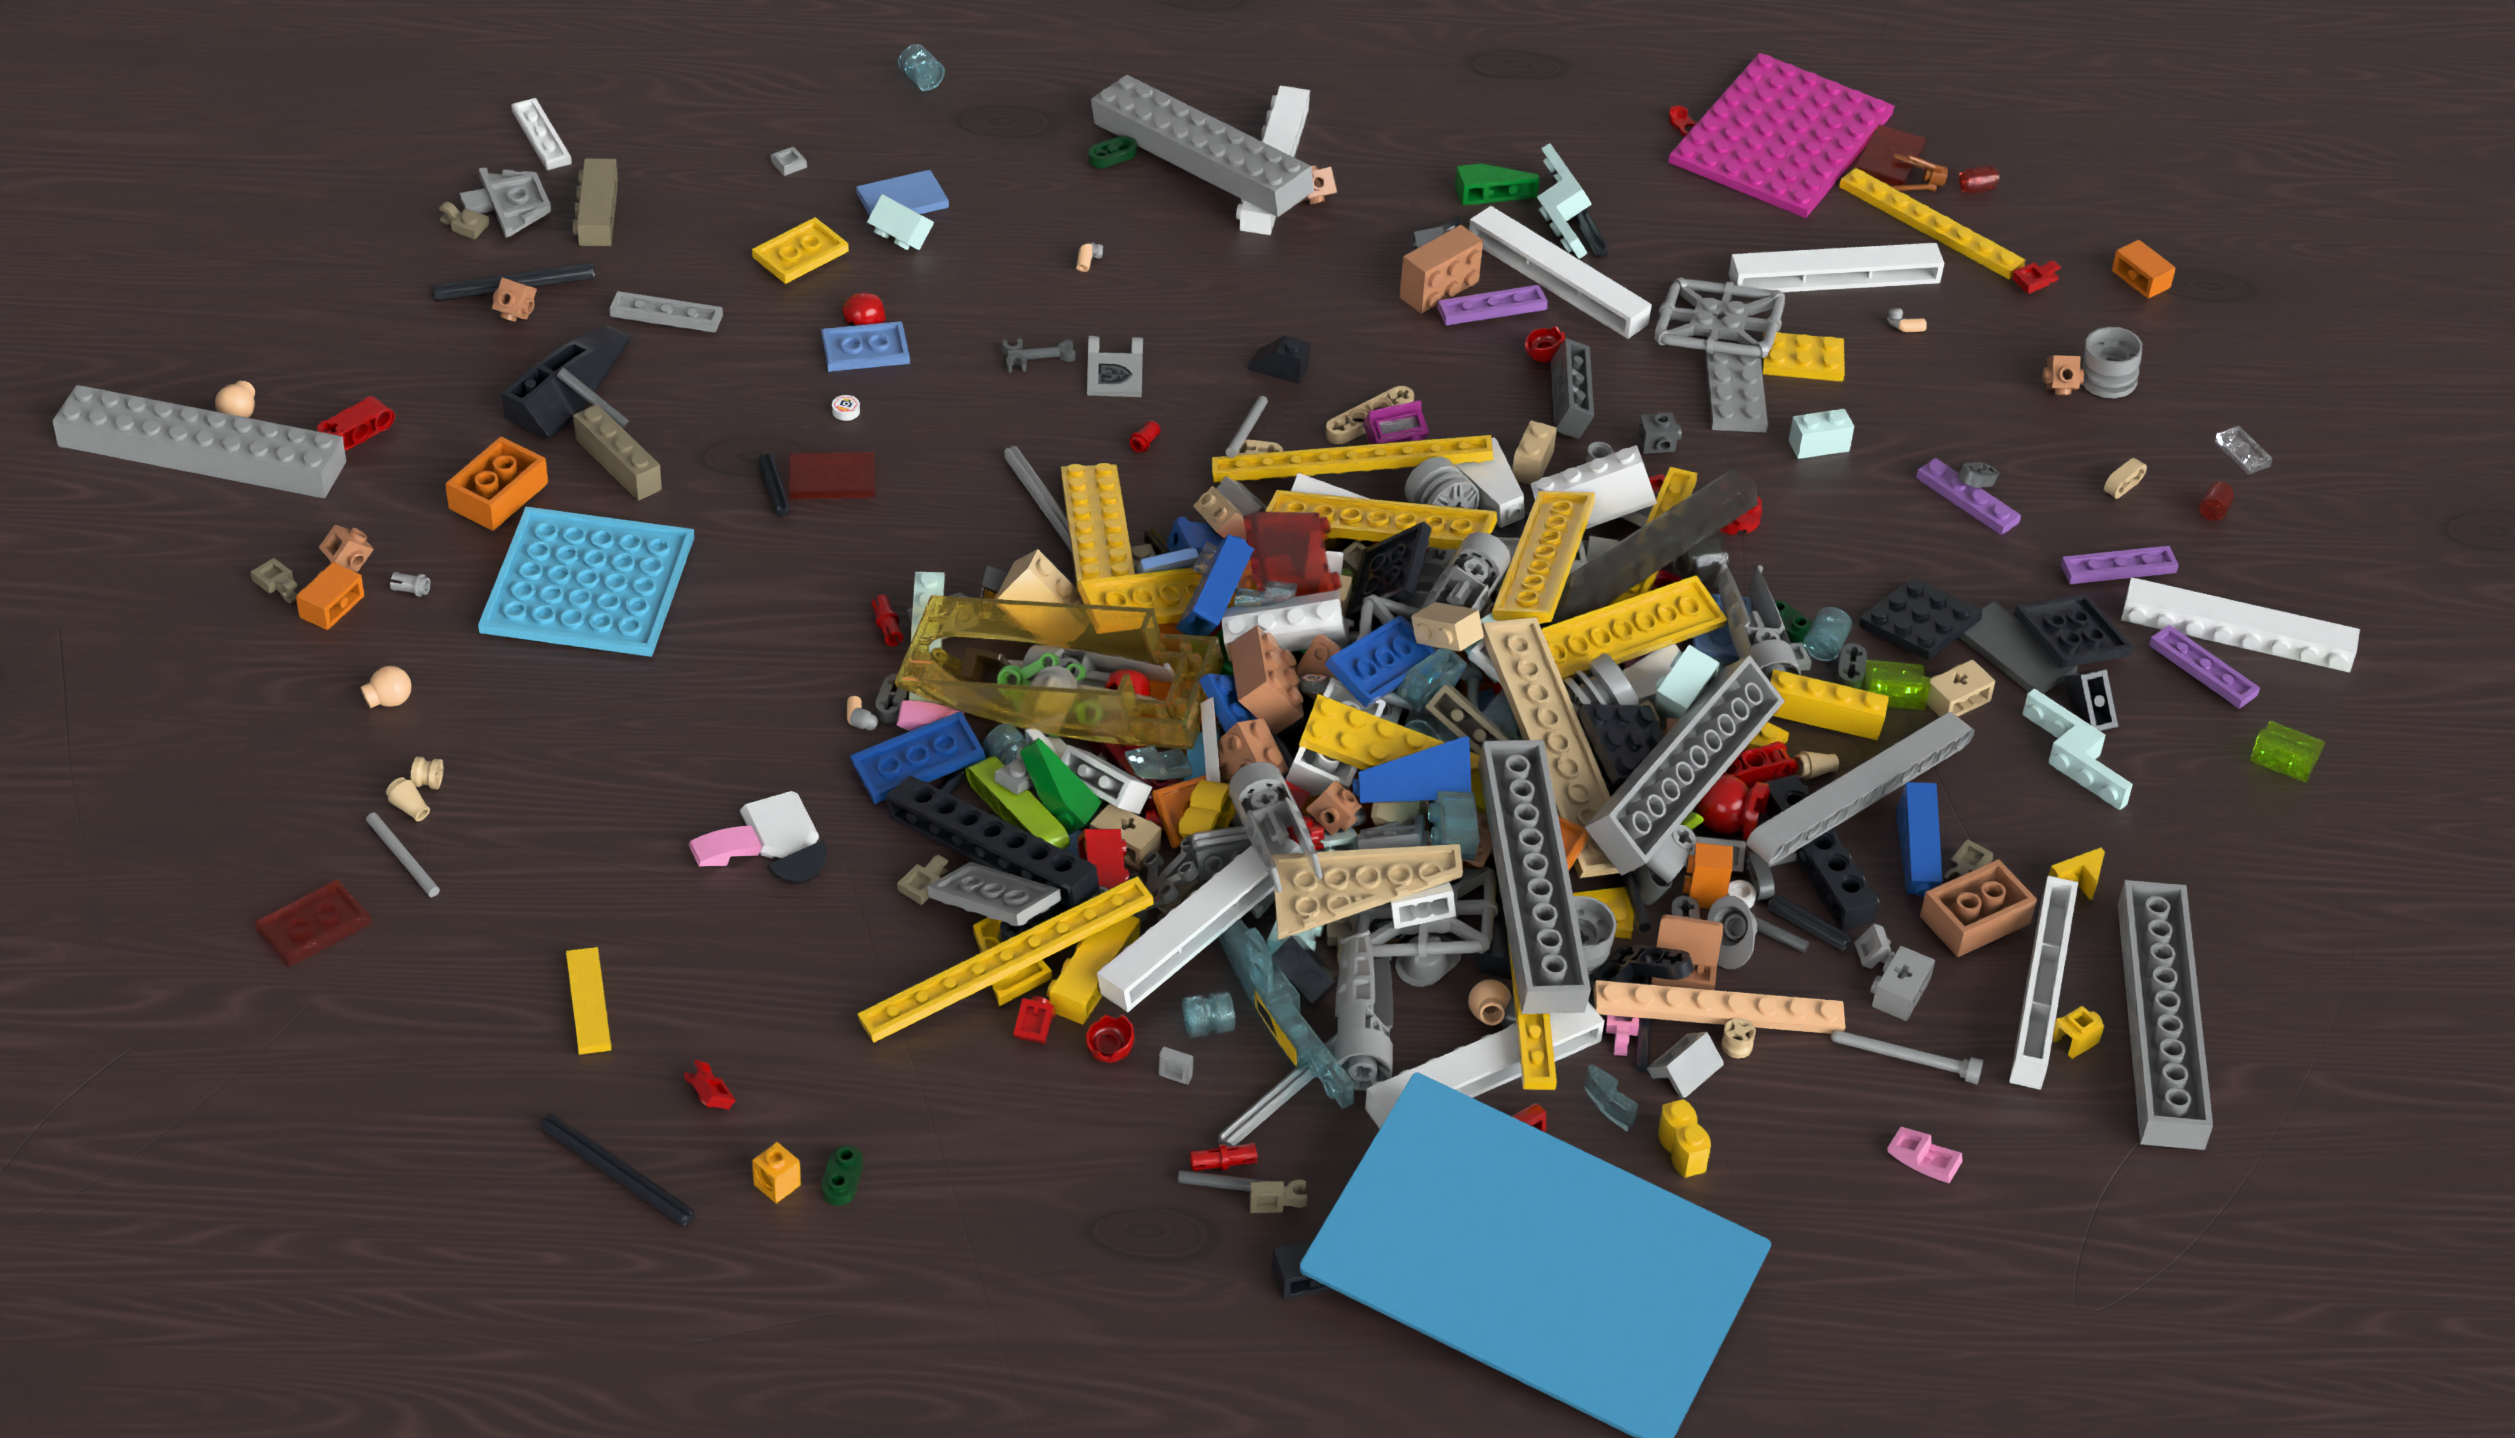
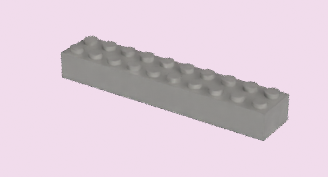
M1129 75L1120 78L1117 82L1091 98L1094 124L1117 136L1133 138L1137 146L1276 217H1279L1314 192L1310 165Z
M81 385L75 386L53 419L56 439L60 447L324 499L346 463L343 436Z
M1750 655L1724 668L1584 827L1621 875L1645 865L1785 702Z
M1544 740L1483 741L1478 767L1521 1013H1585L1591 988Z
M2125 880L2118 901V914L2140 1144L2205 1150L2213 1128L2187 886Z

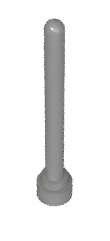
M1839 1030L1831 1033V1040L1835 1043L1959 1073L1961 1078H1965V1082L1978 1085L1984 1061L1971 1057L1970 1060L1964 1059L1959 1061Z

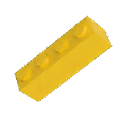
M1773 669L1770 682L1785 701L1773 716L1878 741L1886 717L1889 696Z
M1129 916L1078 942L1075 954L1071 959L1067 958L1065 960L1060 976L1057 980L1053 979L1047 989V997H1049L1050 1004L1054 1005L1057 1015L1082 1025L1085 1023L1103 996L1100 992L1097 973L1105 964L1110 963L1121 954L1128 945L1133 944L1140 938L1139 918Z

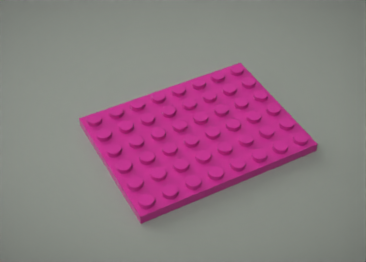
M1759 53L1670 153L1668 163L1807 218L1893 114L1894 105L1863 94L1858 90L1840 85L1838 82L1820 77L1815 73L1797 68L1792 64L1784 63L1769 55Z

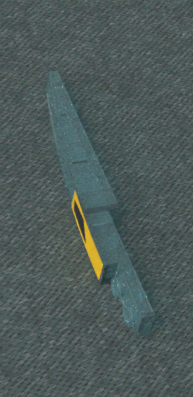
M1208 879V880H1203V881H1202V886H1203L1205 883H1207L1210 879ZM1239 919L1218 936V939L1256 1011L1298 1071L1309 1068L1314 1078L1318 1077L1324 1084L1327 1095L1331 1099H1335L1342 1109L1353 1105L1354 1082L1300 1014V994L1269 958V954L1244 922Z

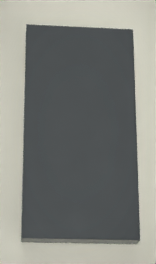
M1995 602L1982 608V619L1959 636L1961 640L2029 693L2036 689L2044 694L2065 681L2064 676L2076 674L2077 665L2059 668L2020 621Z

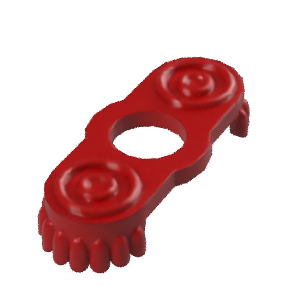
M1675 105L1669 110V122L1686 137L1689 131L1685 127L1695 126L1698 122L1687 116V108Z

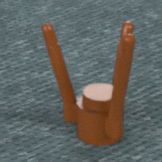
M1898 154L1893 155V158L1924 169L1922 179L1927 181V184L1890 187L1898 191H1936L1937 186H1944L1948 167L1936 165L1912 155L1907 157Z

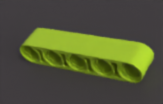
M988 757L965 769L966 778L971 788L1003 821L1013 826H1018L1022 830L1040 837L1060 849H1066L1070 846V839L1065 828L1028 789L1017 795L995 782L996 771L1004 767L997 757Z

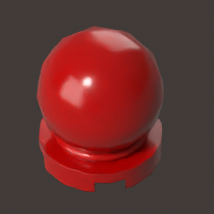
M1722 775L1696 805L1697 814L1703 817L1704 821L1702 823L1707 829L1718 834H1733L1741 830L1743 832V839L1747 840L1750 834L1757 828L1759 813H1766L1770 788H1768L1769 784L1757 781L1754 788L1750 789L1743 780L1732 775Z

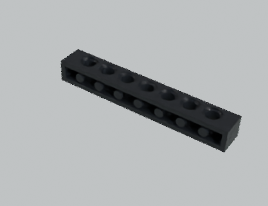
M910 775L886 795L890 819L987 867L1058 888L1061 895L1059 903L1069 908H1074L1084 903L1099 890L1097 868L1091 862L1083 860L1065 849H1060L1044 839L1022 830L1018 826H1013L995 815L978 809L973 804L966 803L948 792L937 789L925 781Z

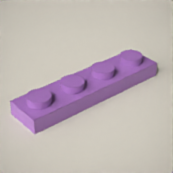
M1540 285L1438 300L1437 309L1445 325L1547 310L1548 301Z
M1934 458L1918 469L1916 476L1918 480L1998 534L2003 535L2019 524L2021 517L2019 513L1982 488L1969 486L1959 480V473L1937 458Z
M2170 546L2062 557L2061 567L2069 584L2177 573L2179 566Z
M2168 625L2151 637L2150 647L2240 709L2258 696L2260 687L2171 625Z

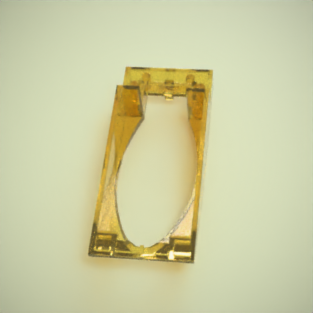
M931 595L897 674L895 684L901 689L948 707L1024 729L1038 730L1042 733L1103 743L1193 750L1201 729L1199 722L1201 714L1200 703L1204 702L1207 697L1199 680L1206 674L1220 675L1224 658L1218 637L1161 633L1154 608ZM943 637H969L1036 643L1097 652L1098 654L1109 656H1122L1126 659L1146 661L1159 666L1169 663L1175 671V675L1165 701L1137 699L1129 674L1122 676L1117 691L966 682L958 680L943 669L931 657L929 645L934 640Z

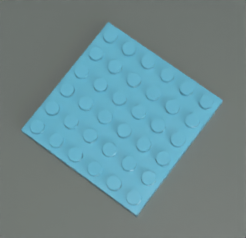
M525 507L479 621V633L652 657L695 538L694 529Z

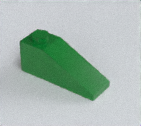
M1487 164L1457 166L1455 189L1462 206L1532 199L1538 196L1540 177L1534 173Z
M1040 738L1023 747L1019 753L1043 806L1062 824L1068 835L1085 826L1102 801Z

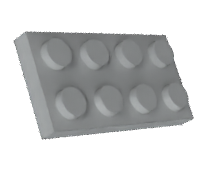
M1715 351L1714 354L1706 353L1705 362L1712 430L1767 432L1768 421L1761 358Z
M973 862L967 863L927 886L929 898L941 901L944 904L963 908L969 912L985 915L991 919L1007 922L1012 926H1020L1027 923L1032 917L1047 911L1049 907L1061 901L1060 889Z

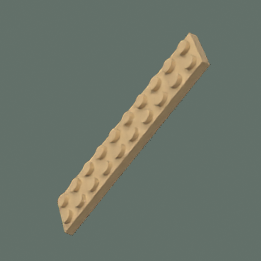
M1537 617L1482 623L1484 643L1523 740H1544L1558 816L1585 827L1610 799V794ZM1590 835L1589 840L1574 862L1579 878L1619 873Z

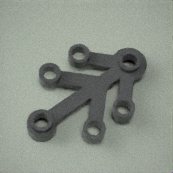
M1189 835L1182 840L1180 844L1181 853L1161 874L1164 860L1157 851L1149 853L1143 859V864L1148 869L1146 888L1153 896L1154 905L1131 915L1139 918L1140 924L1147 918L1148 910L1164 903H1171L1178 897L1179 891L1176 889V885L1192 881L1198 876L1199 869L1194 862L1188 861V858L1192 857L1193 853H1195L1191 842L1193 835ZM1138 873L1129 874V880L1138 876L1144 884Z

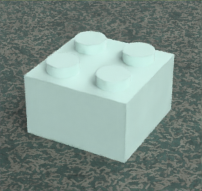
M1688 645L1684 653L1679 651L1671 663L1672 670L1667 676L1663 674L1655 686L1657 691L1654 697V701H1656L1655 711L1666 719H1680L1718 676L1719 662L1691 645Z

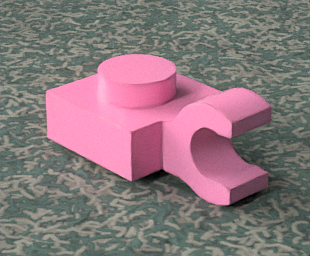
M1606 1015V1033L1615 1034L1614 1055L1627 1056L1629 1035L1638 1036L1639 1018Z

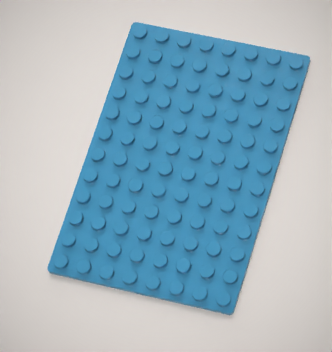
M1414 1073L1301 1261L1299 1270L1303 1275L1632 1437L1674 1438L1770 1250L1771 1242L1761 1235L1421 1073Z

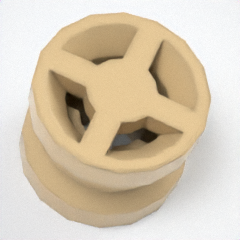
M416 757L411 769V781L415 787L428 785L430 789H439L443 777V761L441 759L426 761L424 757Z
M1743 1018L1729 1020L1725 1024L1721 1043L1725 1054L1737 1059L1749 1056L1755 1039V1026Z

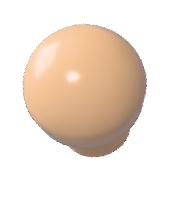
M238 381L235 384L225 386L216 395V411L249 418L255 406L254 387L246 381Z
M384 666L373 674L370 683L361 686L360 689L370 709L379 704L393 707L401 705L408 699L411 693V680L408 674L401 668Z
M1487 979L1477 983L1472 988L1468 1004L1471 1012L1478 1020L1487 1025H1497L1504 1019L1505 1009L1512 996L1507 986L1502 982Z

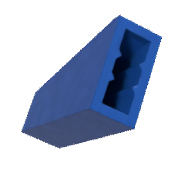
M1228 534L1219 544L1175 629L1189 637L1193 636L1201 643L1219 625L1254 550L1243 538Z
M1461 737L1358 772V778L1352 779L1353 794L1355 797H1359V803L1472 799L1469 737Z
M1906 782L1896 807L1906 894L1925 897L1927 891L1942 884L1937 783Z

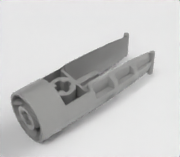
M1476 532L1469 534L1461 542L1437 578L1420 610L1434 603L1443 588L1446 587L1451 590L1446 599L1450 605L1463 607L1467 601L1473 605L1471 608L1479 610L1480 614L1510 566V552L1506 545L1489 533ZM1444 649L1441 658L1445 659L1451 650Z
M1723 563L1713 586L1719 589L1721 604L1728 619L1726 623L1739 660L1750 655L1769 681L1773 669L1801 675L1783 621L1761 574L1763 567L1760 565L1757 567L1749 585L1755 611L1748 615L1736 582L1727 564Z
M1040 644L1033 645L1028 650L1022 665L1023 668L1039 660L1043 654L1053 653L1059 658V666L1067 668L1072 663H1079L1086 669L1084 679L1076 681L1077 695L1075 698L1080 700L1097 699L1108 710L1158 712L1163 718L1167 714L1155 698L1104 688L1105 681L1111 673L1122 669L1139 671L1145 674L1150 681L1178 682L1180 680L1169 663L1159 666L1146 661L1126 659L1122 656H1109L1098 654L1097 652ZM1051 657L1046 658L1045 664L1047 667L1053 664ZM1074 667L1072 674L1077 678L1080 671L1077 667ZM1036 675L1029 678L1028 680L1032 681Z
M1266 762L1249 763L1240 768L1230 781L1229 796L1251 844L1274 881L1276 892H1282V887L1275 862L1263 835L1269 834L1272 842L1277 840L1278 844H1283L1284 838L1289 836L1286 828L1290 826L1293 827L1296 838L1317 879L1323 878L1310 833L1280 770L1273 764Z
M1369 930L1340 940L1343 949L1339 964L1335 1018L1338 1017L1337 1039L1334 1043L1333 1075L1337 1082L1344 1087L1358 1091H1367V1088L1376 1082L1392 1078L1393 1044L1390 1040V1029L1393 1027V991L1389 962L1392 958L1380 957L1373 959V948Z

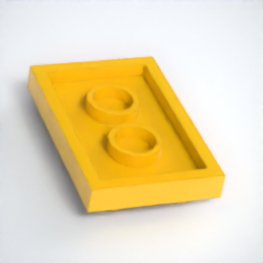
M815 217L753 248L752 258L786 284L849 252L848 243Z
M1776 332L1771 350L1766 357L1762 358V374L1843 382L1845 374L1844 339Z

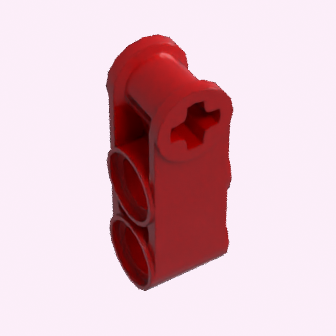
M369 396L356 405L344 409L339 414L319 423L317 432L343 436L344 449L347 451L390 428L395 420V413L376 397Z
M1777 741L1766 746L1741 752L1722 775L1737 777L1743 780L1751 789L1752 787L1754 788L1757 781L1765 783L1795 775L1799 765L1795 759L1789 757L1785 744Z

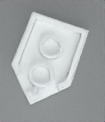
M793 791L745 804L740 809V814L746 826L752 825L762 846L760 850V855L771 859L774 856L783 858L815 844L819 839V834L798 793Z

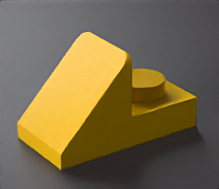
M2101 847L2051 866L2048 876L2078 882L2079 888L2089 900H2093L2105 851Z

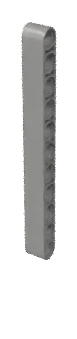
M1952 712L1946 713L1758 826L1748 837L1747 847L1769 865L1775 864L1906 784V782L1911 781L1963 749L1972 739L1975 732L1974 729Z

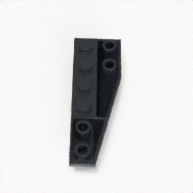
M607 325L577 337L556 349L501 393L504 419L549 440L574 418V414L581 412L588 403L587 400L557 377L559 371L565 368L593 392H596L631 340L630 335Z

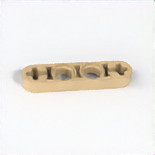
M1397 386L1330 419L1326 424V439L1333 444H1344L1366 433L1363 422H1355L1353 419L1361 418L1365 420L1368 412L1375 408H1385L1414 402V392L1408 387Z

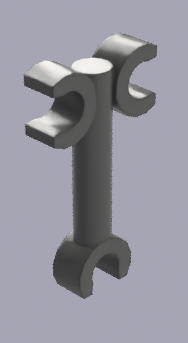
M1020 338L1017 339L1016 346L1008 345L1007 340L1002 342V352L1007 356L1006 370L1008 373H1012V366L1019 365L1022 367L1023 372L1026 371L1027 360L1059 357L1066 362L1075 360L1072 340H1064L1059 343V346L1032 349H1023V341Z

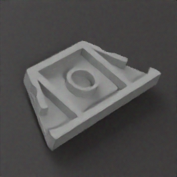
M479 168L480 179L488 192L505 237H510L551 212L550 202L536 172H516L503 169L502 174L488 173L487 168Z

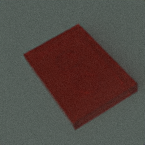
M1878 125L1855 168L1864 171L1881 182L1894 186L1905 185L1914 166L1894 159L1893 155L1898 154L1905 157L1912 155L1919 158L1927 138Z
M874 452L790 453V499L875 497Z
M338 879L255 922L256 930L288 967L372 924L371 916Z

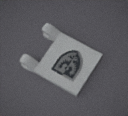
M1089 336L1087 396L1142 397V337L1132 338V353H1099V336Z

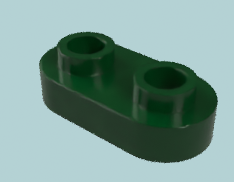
M1119 136L1094 144L1089 148L1088 161L1097 168H1106L1127 161L1136 156L1137 143L1131 137Z
M1774 601L1789 641L1792 643H1808L1813 637V622L1787 603Z
M841 1146L831 1153L822 1181V1196L827 1203L834 1206H842L853 1200L863 1170V1156L857 1148Z

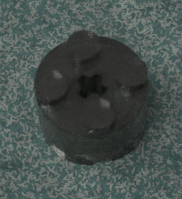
M1716 527L1699 528L1672 536L1675 558L1671 560V566L1675 575L1680 574L1682 579L1697 575L1702 584L1706 586L1714 584L1723 563L1727 564L1729 568L1728 552L1722 553L1720 544L1725 542Z

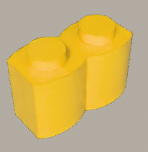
M1204 780L1197 784L1190 796V807L1179 821V834L1183 838L1197 832L1229 828L1230 821L1237 812L1229 796V784Z
M1684 1099L1663 1104L1658 1137L1663 1147L1672 1153L1671 1160L1674 1168L1684 1178L1705 1173L1711 1141L1704 1128L1697 1124V1115L1694 1108Z

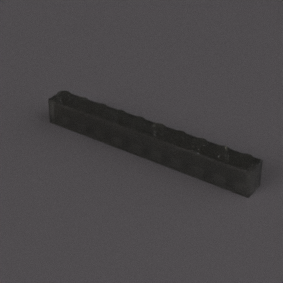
M1730 469L1568 575L1552 621L1540 624L1541 629L1604 607L1758 505L1756 482Z

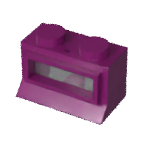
M1421 400L1371 410L1363 421L1369 445L1425 440L1429 434L1422 413Z

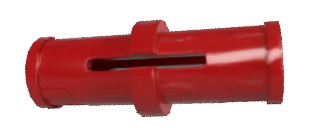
M878 595L876 597L879 605L875 599L871 602L877 616L875 619L876 625L882 630L886 644L897 646L899 644L896 636L899 642H902L904 639L898 625V614L893 611L890 599L886 595Z
M1255 1143L1237 1146L1219 1144L1218 1148L1189 1151V1162L1192 1172L1217 1168L1224 1171L1232 1166L1257 1164Z

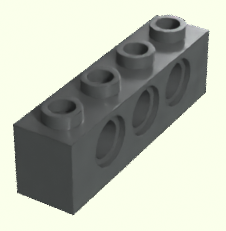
M1565 338L1551 360L1554 427H1557V432L1565 436L1580 439L1594 417L1590 347Z

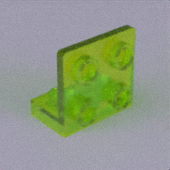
M1866 660V691L1889 696L1887 707L1925 710L1930 689V677H1924L1923 665Z
M2269 721L2266 729H2261L2257 736L2250 761L2307 782L2324 748L2325 742L2276 722Z

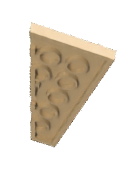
M1460 844L1317 852L1323 875L1321 879H1317L1304 853L1273 854L1272 858L1275 862L1282 887V892L1277 893L1274 885L1278 940L1461 878L1463 868Z

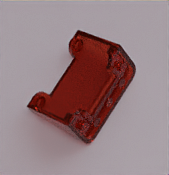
M1259 511L1243 516L1247 544L1254 548L1250 556L1253 578L1263 602L1335 591L1342 588L1337 571L1332 572L1328 564L1324 541L1328 540V533L1332 532L1326 516L1321 517L1319 512Z

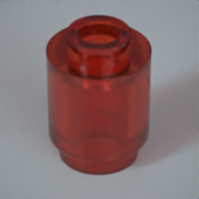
M1990 164L1967 168L1959 175L1961 190L1970 194L1994 190L2000 180L1998 170Z
M2222 481L2210 485L2199 505L2202 516L2211 521L2224 519L2234 499L2232 487Z

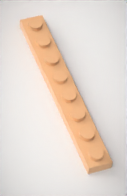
M1598 980L1595 981L1593 986L1594 1009L1601 1015L1725 1025L1733 1018H1743L1750 1021L1756 1028L1831 1034L1835 1030L1843 1032L1845 1030L1843 1001Z

